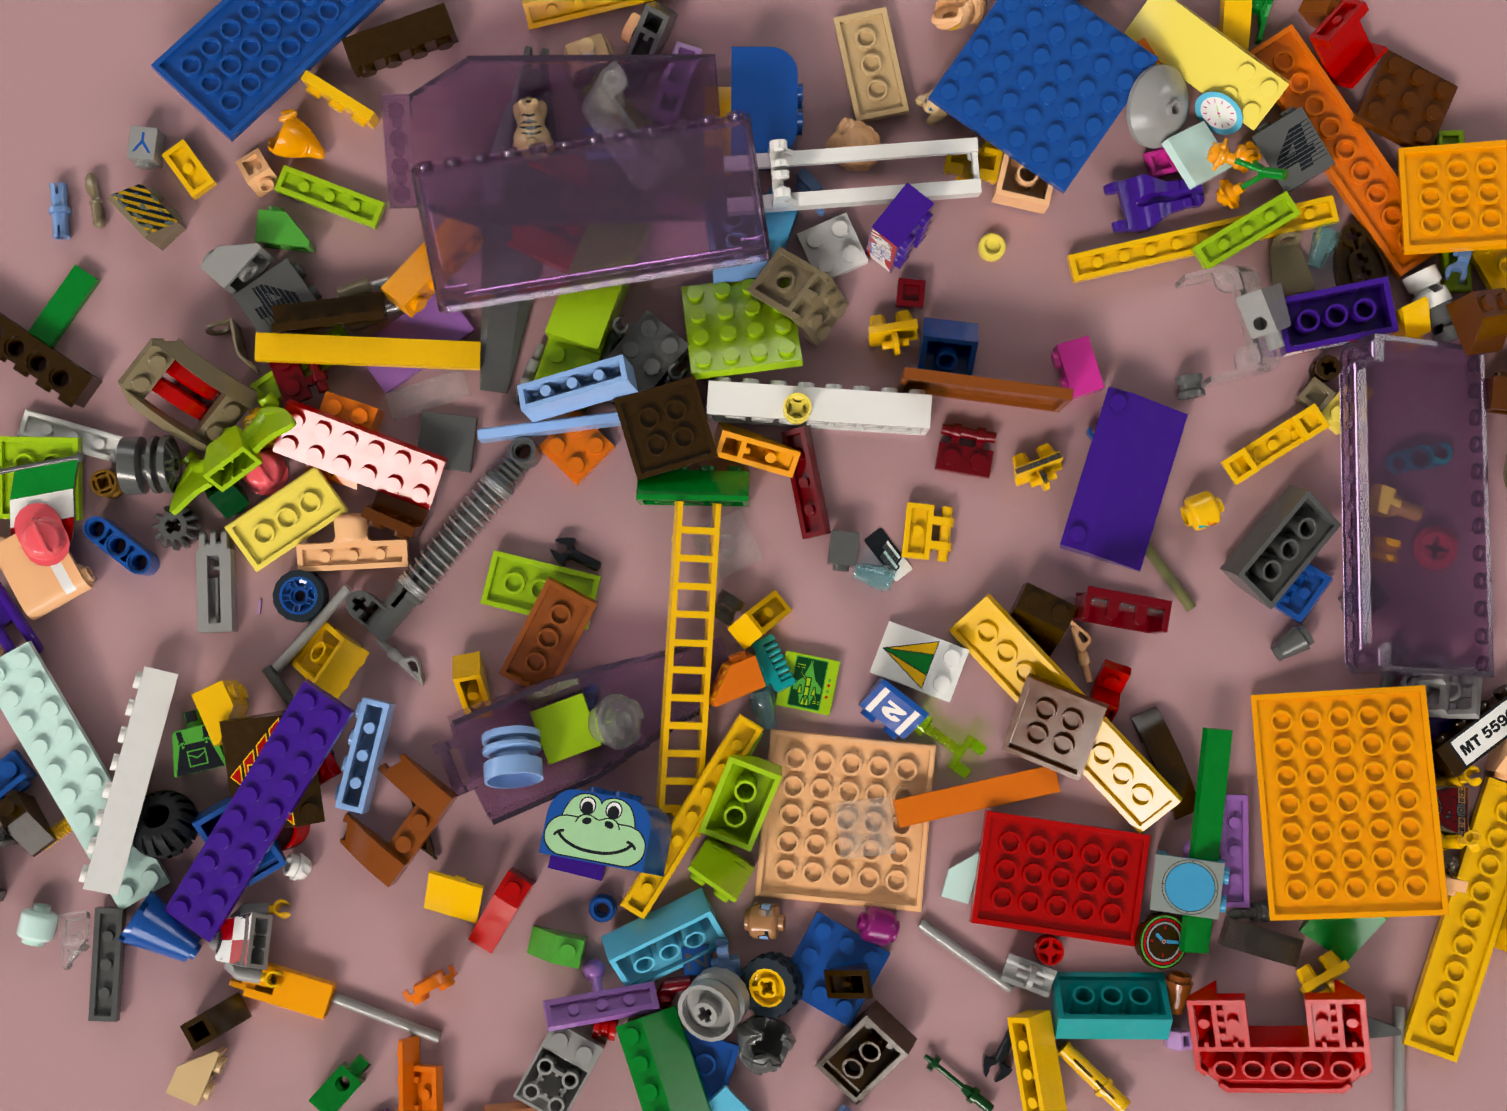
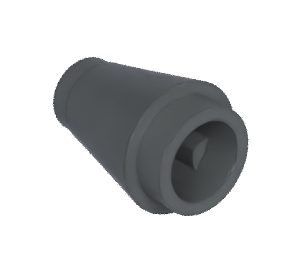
M1301 624L1297 628L1293 626L1270 649L1278 661L1309 650V646L1315 642L1307 629Z

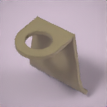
M1298 231L1283 233L1275 237L1269 246L1272 285L1281 283L1284 297L1315 290L1314 279L1299 246L1302 234ZM1294 237L1289 241L1280 242L1284 238Z
M232 318L214 322L205 328L206 334L211 336L232 332L237 356L253 372L259 375V368L249 360L241 327ZM219 326H227V328L223 330H213L214 328Z

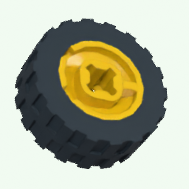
M774 951L766 954L763 953L751 960L743 968L740 979L745 983L750 994L749 1010L754 1011L756 1015H761L768 1019L771 1017L778 1018L794 1008L802 998V990L804 989L803 975L800 973L798 965L789 956L786 957L783 953H774Z

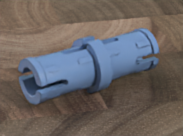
M55 182L50 183L51 207L48 209L49 214L52 216V238L63 240L62 236H64L65 240L71 238L69 215L72 214L71 208L68 207V184L57 182L58 186H56Z

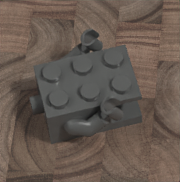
M647 310L634 326L632 321L627 323L625 327L621 324V319L624 315L614 319L613 329L607 337L600 361L623 354L633 366L638 392L677 381L688 374V368L684 369L681 373L677 369L689 356V344L650 311ZM613 399L609 400L613 405H615Z

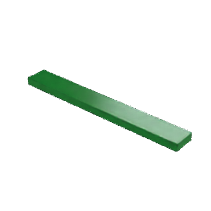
M1203 727L1189 858L1219 862L1233 730ZM1183 915L1179 950L1185 953H1209L1212 919Z

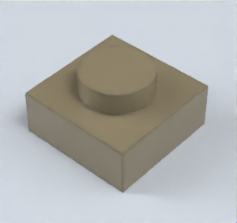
M1314 376L1295 400L1305 408L1315 403L1322 412L1336 395V392Z

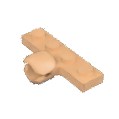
M362 513L341 514L334 519L335 538L333 542L302 543L296 545L298 570L314 572L409 567V541L401 538L371 539L368 532V520L361 517Z

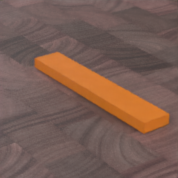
M1041 766L898 798L892 801L897 824L901 828L1061 792L1057 773Z

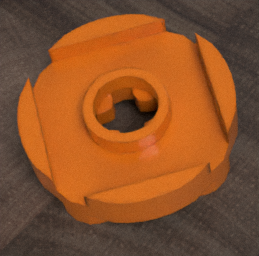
M453 964L448 965L449 972L444 974L443 970L440 969L415 983L413 992L409 993L408 989L404 990L402 994L407 1003L413 1001L416 1006L430 998L429 992L438 987L440 991H443L455 984L454 977L458 973Z

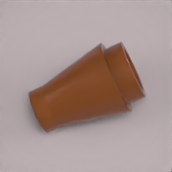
M1178 970L1169 971V976L1165 978L1171 1012L1175 1015H1182L1186 1004V997L1190 995L1194 983L1191 981L1192 975Z

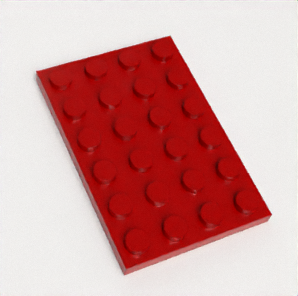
M985 810L969 922L1135 947L1134 938L1139 926L1151 835Z

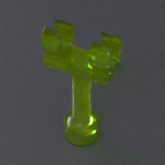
M928 715L913 732L919 736L928 734L939 744L944 745L950 752H953L954 755L946 766L966 779L971 770L959 762L960 758L968 747L981 756L987 747L971 735H967L961 745L956 743V741L951 740L949 736L942 733L938 728L933 727V718Z

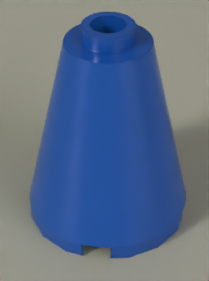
M150 891L130 919L127 927L124 928L118 937V940L185 962L187 958L193 960L202 947L198 943L200 937L166 913L164 909L167 904L156 893Z

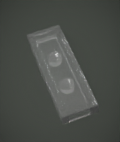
M455 370L385 393L384 395L392 419L396 421L471 396L472 394L464 370Z

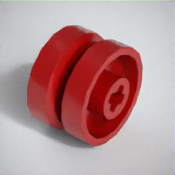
M174 360L166 370V373L175 378L172 382L162 376L152 388V391L190 416L201 420L208 408L196 395L199 394L208 400H215L220 392Z

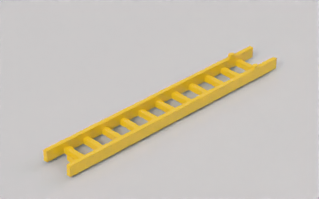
M675 501L656 794V807L665 813H671L672 816L676 815L682 804H665L666 785H695L705 769L722 505L719 503H712L711 528L682 526L684 501ZM682 533L710 535L709 555L680 554ZM680 561L709 563L708 583L679 582ZM678 589L707 591L706 611L677 610ZM676 617L705 618L704 639L675 638ZM675 646L703 647L702 666H673ZM673 673L702 674L701 694L672 693ZM671 701L700 702L699 722L670 721ZM669 729L698 730L697 749H668ZM668 757H696L695 777H666ZM699 832L696 837H701V833Z

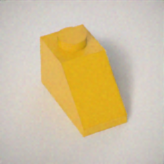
M1425 296L1395 311L1399 331L1391 337L1396 347L1407 344L1408 348L1423 342L1422 336L1431 331L1429 301Z
M774 590L727 629L742 648L746 650L790 614L792 609L778 592Z
M480 651L452 656L453 682L466 718L493 713L486 669Z

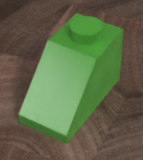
M269 206L268 210L258 209L255 242L262 248L316 253V247L296 222L284 212L283 208Z
M533 925L527 953L553 964L579 969L582 964L588 936Z

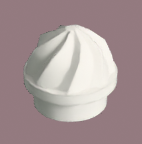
M290 853L286 859L288 863L283 868V874L289 876L290 880L294 881L305 879L312 871L311 861L303 853Z

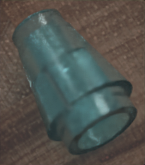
M1318 226L1317 231L1313 232L1307 264L1323 269L1324 264H1326L1340 241L1338 239L1340 233L1327 227Z
M858 562L853 573L854 579L880 592H883V590L890 591L895 577V570L890 569V566L861 564Z
M770 687L761 688L749 693L750 699L748 702L759 725L764 728L763 730L776 727L775 693H771Z

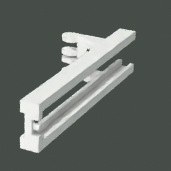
M974 137L797 151L787 148V140L775 139L769 142L768 153L723 156L724 172L771 168L773 194L727 197V216L890 204L906 185L791 193V188L784 186L783 183L784 180L790 177L789 170L784 169L797 166L967 154V160L972 161L971 173L973 178L968 180L914 183L910 185L929 200L979 197L982 193L978 163V139Z

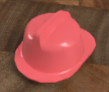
M274 446L261 449L259 452L263 463L243 477L248 487L253 492L262 496L273 495L285 487L289 479L288 467L281 455L273 452Z
M43 503L29 504L19 511L15 517L14 529L22 549L30 561L41 566H52L64 560L69 552L70 541L57 512L49 505Z

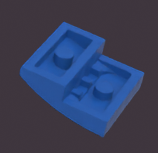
M1309 564L1275 604L1274 608L1301 625L1329 587L1333 578Z

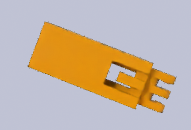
M268 962L267 970H262V973L267 974L270 971L282 972L284 976L273 975L277 977L275 985H281L279 988L267 987L265 982L259 981V984L239 981L233 978L229 981L228 985L244 990V996L322 1020L328 1015L337 982Z

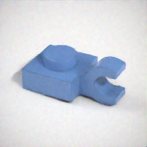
M805 167L796 174V187L799 192L823 190L821 184ZM815 209L819 216L823 217L825 215L823 209Z
M1473 251L1454 252L1453 256L1458 257V260L1446 268L1444 279L1449 280L1452 272H1459L1461 274L1459 283L1463 284L1467 277V268Z
M727 938L715 940L718 958L711 959L712 967L726 968L740 977L742 970L739 955H730Z

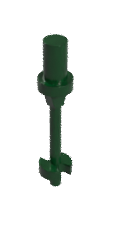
M928 1054L924 1055L923 1059L928 1062L926 1068L930 1072H932L933 1068H936L961 1089L966 1096L967 1102L976 1104L983 1111H992L994 1104L980 1094V1089L977 1087L972 1088L967 1084L964 1085L939 1064L941 1058L938 1055H935L934 1058H931Z

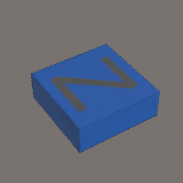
M709 944L701 945L697 948H681L682 960L684 961L708 949ZM710 952L683 964L685 976L698 975L703 970L711 968Z

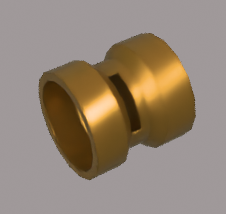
M101 469L94 472L91 476L90 488L96 495L116 499L124 494L120 489L116 472Z

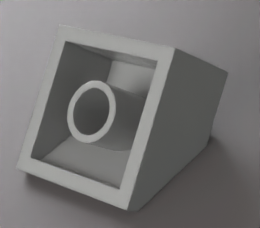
M257 243L217 246L215 250H210L204 256L200 268L224 289L234 295L260 277L276 259Z

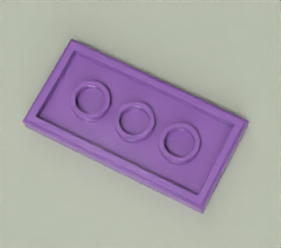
M443 287L441 291L435 293L427 301L422 311L417 312L412 318L404 313L372 337L463 341L474 333L475 329ZM366 366L386 394H389L424 369Z

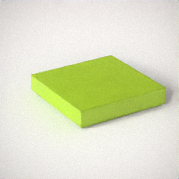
M583 693L530 712L535 728L540 730V742L549 765L602 745Z

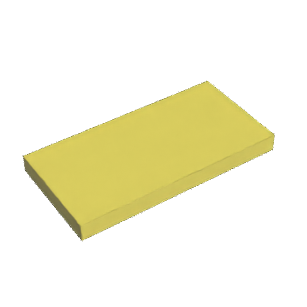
M313 467L224 528L254 570L258 572L297 544H300L334 521L335 517L349 511V509L321 469Z

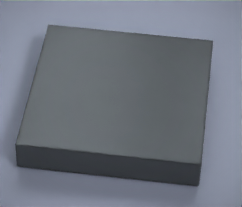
M422 411L418 447L448 458L445 470L471 473L478 418Z

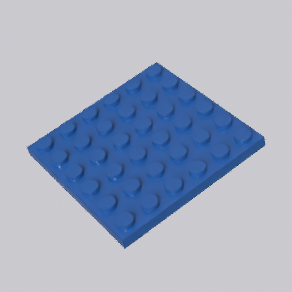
M997 0L934 88L928 100L1064 194L1127 104L1130 90L1138 76L1144 70L1153 66L1158 57L1076 0Z

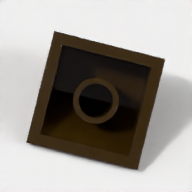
M1027 582L1022 585L1009 615L1050 657L1065 634L1078 607Z

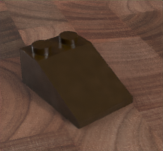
M875 1000L852 1023L815 1066L857 1105L909 1055L917 1038Z

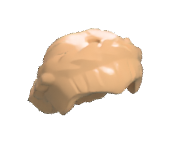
M845 117L837 125L836 132L828 138L825 148L881 144L880 136L871 126L866 125L864 122L854 121L851 118ZM877 161L838 164L847 171L862 172L869 170Z

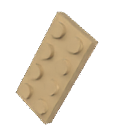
M882 7L834 17L833 24L854 120L866 123L908 114L909 107L887 8Z

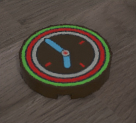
M1164 912L1152 913L1137 927L1134 938L1135 950L1146 965L1160 970L1170 969L1177 965L1186 954L1179 950L1182 921L1176 916Z

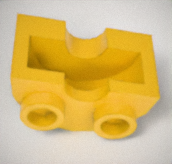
M982 144V148H978L981 184L982 181H986L994 185L998 179L1003 152L992 144ZM967 154L946 155L943 169L944 175H956V180L973 178L971 173L972 161L967 160Z

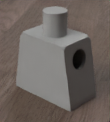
M1281 283L1236 297L1251 338L1255 339L1264 336L1268 351L1284 347L1285 343L1280 330L1290 327L1291 321Z

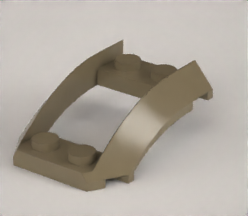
M151 338L118 381L130 406L169 434L206 453L207 446L221 436L225 428L233 427L237 424L248 408L254 410L258 393L254 388L250 389L243 385L238 379L201 357L179 338L177 341ZM174 360L221 392L220 396L193 430L173 419L145 399Z

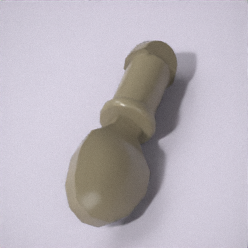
M89 172L85 178V188L92 198L89 201L92 210V222L94 227L102 229L105 227L102 207L103 200L100 199L95 173Z

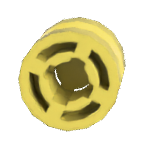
M802 393L790 394L785 399L783 405V414L786 420L796 425L807 421L811 413V401Z

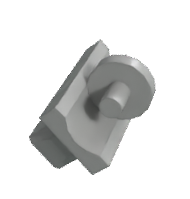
M1009 952L999 979L1048 998L1057 970Z

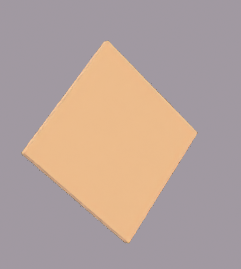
M771 729L768 761L782 766V779L761 826L755 896L863 907L877 906L884 909L921 912L929 821L899 828L892 800L932 791L936 745Z

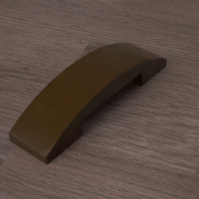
M1153 707L1130 717L1141 743H1144L1154 768L1182 797L1181 802L1171 809L1174 819L1177 820L1193 813L1196 791L1179 749L1158 708Z

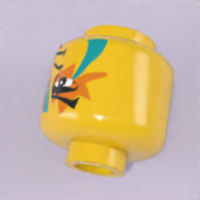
M1203 491L1185 498L1183 506L1180 507V513L1187 527L1191 526L1196 531L1219 524L1221 513L1224 512V505L1220 497H1214L1209 491Z

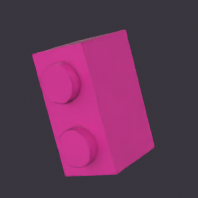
M1089 336L1057 344L1052 349V365L1055 370L1059 369L1061 376L1059 387L1074 389L1073 400L1098 393L1105 388Z

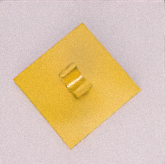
M430 870L424 908L477 924L484 886L467 881V878L455 875L453 877Z

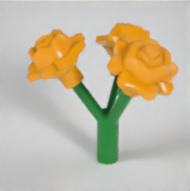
M1225 138L1222 143L1213 142V146L1208 151L1207 160L1213 164L1212 171L1227 163L1232 165L1233 169L1240 170L1242 173H1246L1248 169L1258 172L1257 176L1244 183L1239 182L1234 185L1228 179H1221L1219 181L1220 187L1216 190L1217 201L1224 207L1229 206L1231 209L1239 208L1240 194L1245 192L1247 187L1263 178L1286 180L1288 177L1287 169L1265 167L1260 164L1259 160L1262 158V154L1259 153V148L1252 141L1246 142L1245 145L1240 144L1233 154L1230 152L1229 146H1227L1228 139Z

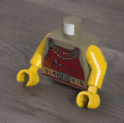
M1470 766L1463 772V775L1460 774L1456 778L1441 777L1435 780L1442 849H1463L1464 846H1467L1471 852H1478L1481 848L1479 843H1471L1472 840H1482V837L1478 831L1469 830V788L1464 786V783L1467 782L1471 786H1479L1482 779L1480 777L1470 779V775L1480 772L1476 766Z

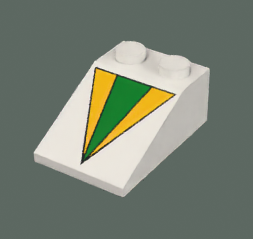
M889 621L870 673L942 701L950 702L969 650Z

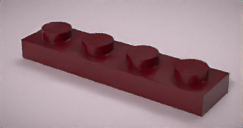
M801 426L781 432L783 444L801 452L793 477L790 479L802 539L830 534L831 530L810 427Z

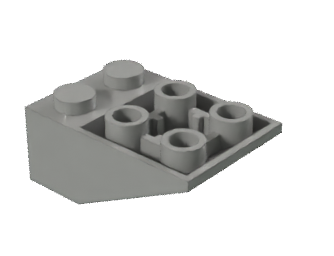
M579 1026L549 1031L513 1097L537 1111H570L607 1042L600 1038H592L591 1033Z

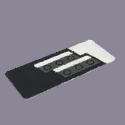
M879 528L865 539L867 546L895 581H898L912 570L911 565L905 558L901 557V552L882 528Z

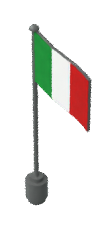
M76 452V455L0 469V474L14 472L10 496L11 536L15 534L14 522L19 511L29 504L43 503L49 505L57 512L68 534L71 545L76 524L75 485L79 463L84 460L83 453Z

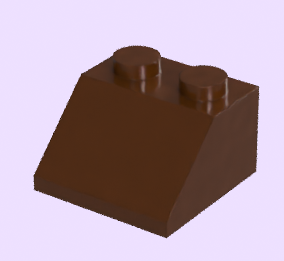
M1505 288L1473 291L1446 305L1466 356L1502 350L1507 337V291Z

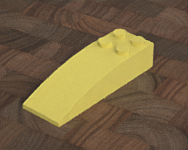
M1147 0L1124 32L1135 42L1145 38L1161 63L1176 68L1184 80L1202 94L1206 92H1219L1234 100L1242 112V123L1253 131L1290 84L1289 80L1178 0Z

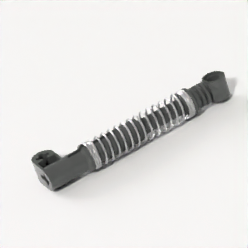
M518 437L512 441L506 454L508 458L505 459L503 457L502 461L504 463L497 464L499 469L494 468L491 471H487L481 478L483 483L477 482L482 491L479 492L476 489H472L476 498L466 496L471 504L460 503L465 511L462 512L455 509V513L459 518L449 516L453 526L443 523L446 530H437L438 537H432L433 543L426 544L428 549L426 551L421 550L422 556L420 558L415 557L416 563L409 564L410 570L403 571V574L397 578L395 588L383 602L371 593L361 590L354 591L346 600L348 613L372 634L386 642L414 607L422 604L429 597L427 592L429 589L434 590L432 586L435 582L440 583L438 578L441 575L445 577L443 572L446 569L451 570L449 565L452 562L457 563L455 558L458 555L463 556L461 553L463 548L468 549V546L463 541L467 539L470 542H474L469 534L473 532L480 536L475 527L478 525L485 529V526L480 522L482 518L491 522V519L486 515L489 511L493 515H497L492 508L493 505L502 508V505L497 500L501 498L508 502V499L514 494V487L516 486L514 482L520 481L518 477L525 475L522 473L524 470L527 472L541 460V450L528 437ZM524 447H531L530 455L527 458L521 459L519 456L520 451ZM361 601H365L364 604L368 608L375 610L378 607L371 617V613L362 610Z

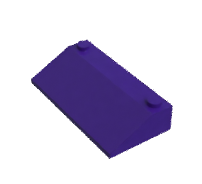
M1108 387L1060 542L1061 549L1140 572L1188 414L1140 395Z

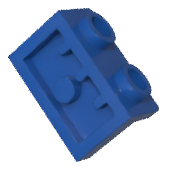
M12 750L0 760V801L14 790L20 792L27 790L32 785L30 781L37 776L18 750Z

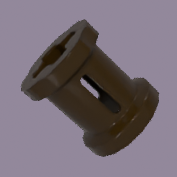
M1326 355L1313 362L1309 367L1308 373L1310 378L1315 376L1323 383L1328 382L1340 374L1341 363L1336 357ZM1322 365H1325V366H1326L1325 371H1326L1328 374L1325 375V374L1323 373V372H1324V368L1321 367Z

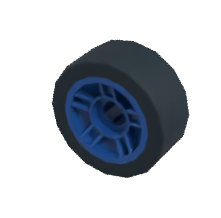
M304 570L290 571L281 576L275 584L272 594L273 603L278 613L287 620L300 623L312 621L329 601V591L324 580L317 574ZM297 592L305 593L303 601H300L298 596H296Z

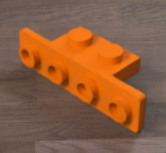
M413 1035L399 1039L397 1049L398 1111H443V1065L420 1063V1036Z

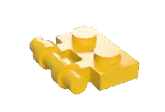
M907 502L901 557L929 560L930 550H937V561L948 562V552L952 550V543H949L951 527H954L955 520L952 518L953 507L943 506L941 517L934 516L935 505ZM933 525L940 526L939 541L931 540Z

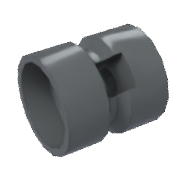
M1454 298L1429 309L1432 329L1430 336L1436 349L1459 339L1446 307L1447 304L1455 301Z

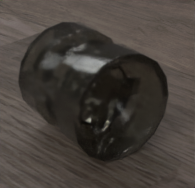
M722 589L718 594V601L715 604L714 617L730 627L735 620L734 615L737 611L742 610L745 603ZM723 602L724 604H726L727 606H729V607L732 608L733 610H732V611L729 610L728 608H726L725 606H723L721 603Z

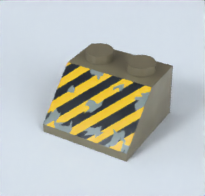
M140 183L114 193L107 198L144 238L162 251L186 230L180 222L183 217L172 206L167 209L163 205L162 201L165 198L154 187L149 190Z

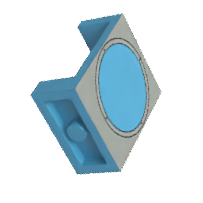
M1156 850L1150 910L1219 920V913H1225L1227 896L1222 895L1223 884L1228 885L1230 868L1225 867V859H1219V862L1167 855L1168 851Z

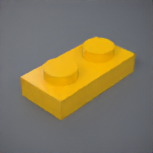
M184 139L161 154L193 199L197 200L218 185Z

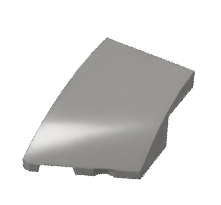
M1445 655L1416 657L1410 666L1409 673L1403 677L1399 685L1426 686L1429 717L1446 719L1480 718L1483 668L1481 665L1451 666Z

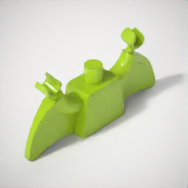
M271 391L267 396L262 394L257 399L262 408L259 409L255 418L244 430L237 425L225 428L222 435L207 446L204 459L191 448L188 450V454L180 459L187 468L177 485L170 504L169 511L172 514L177 515L196 496L213 485L221 492L227 490L263 463L259 451L266 444L296 426L295 418L285 409L278 407L279 401Z

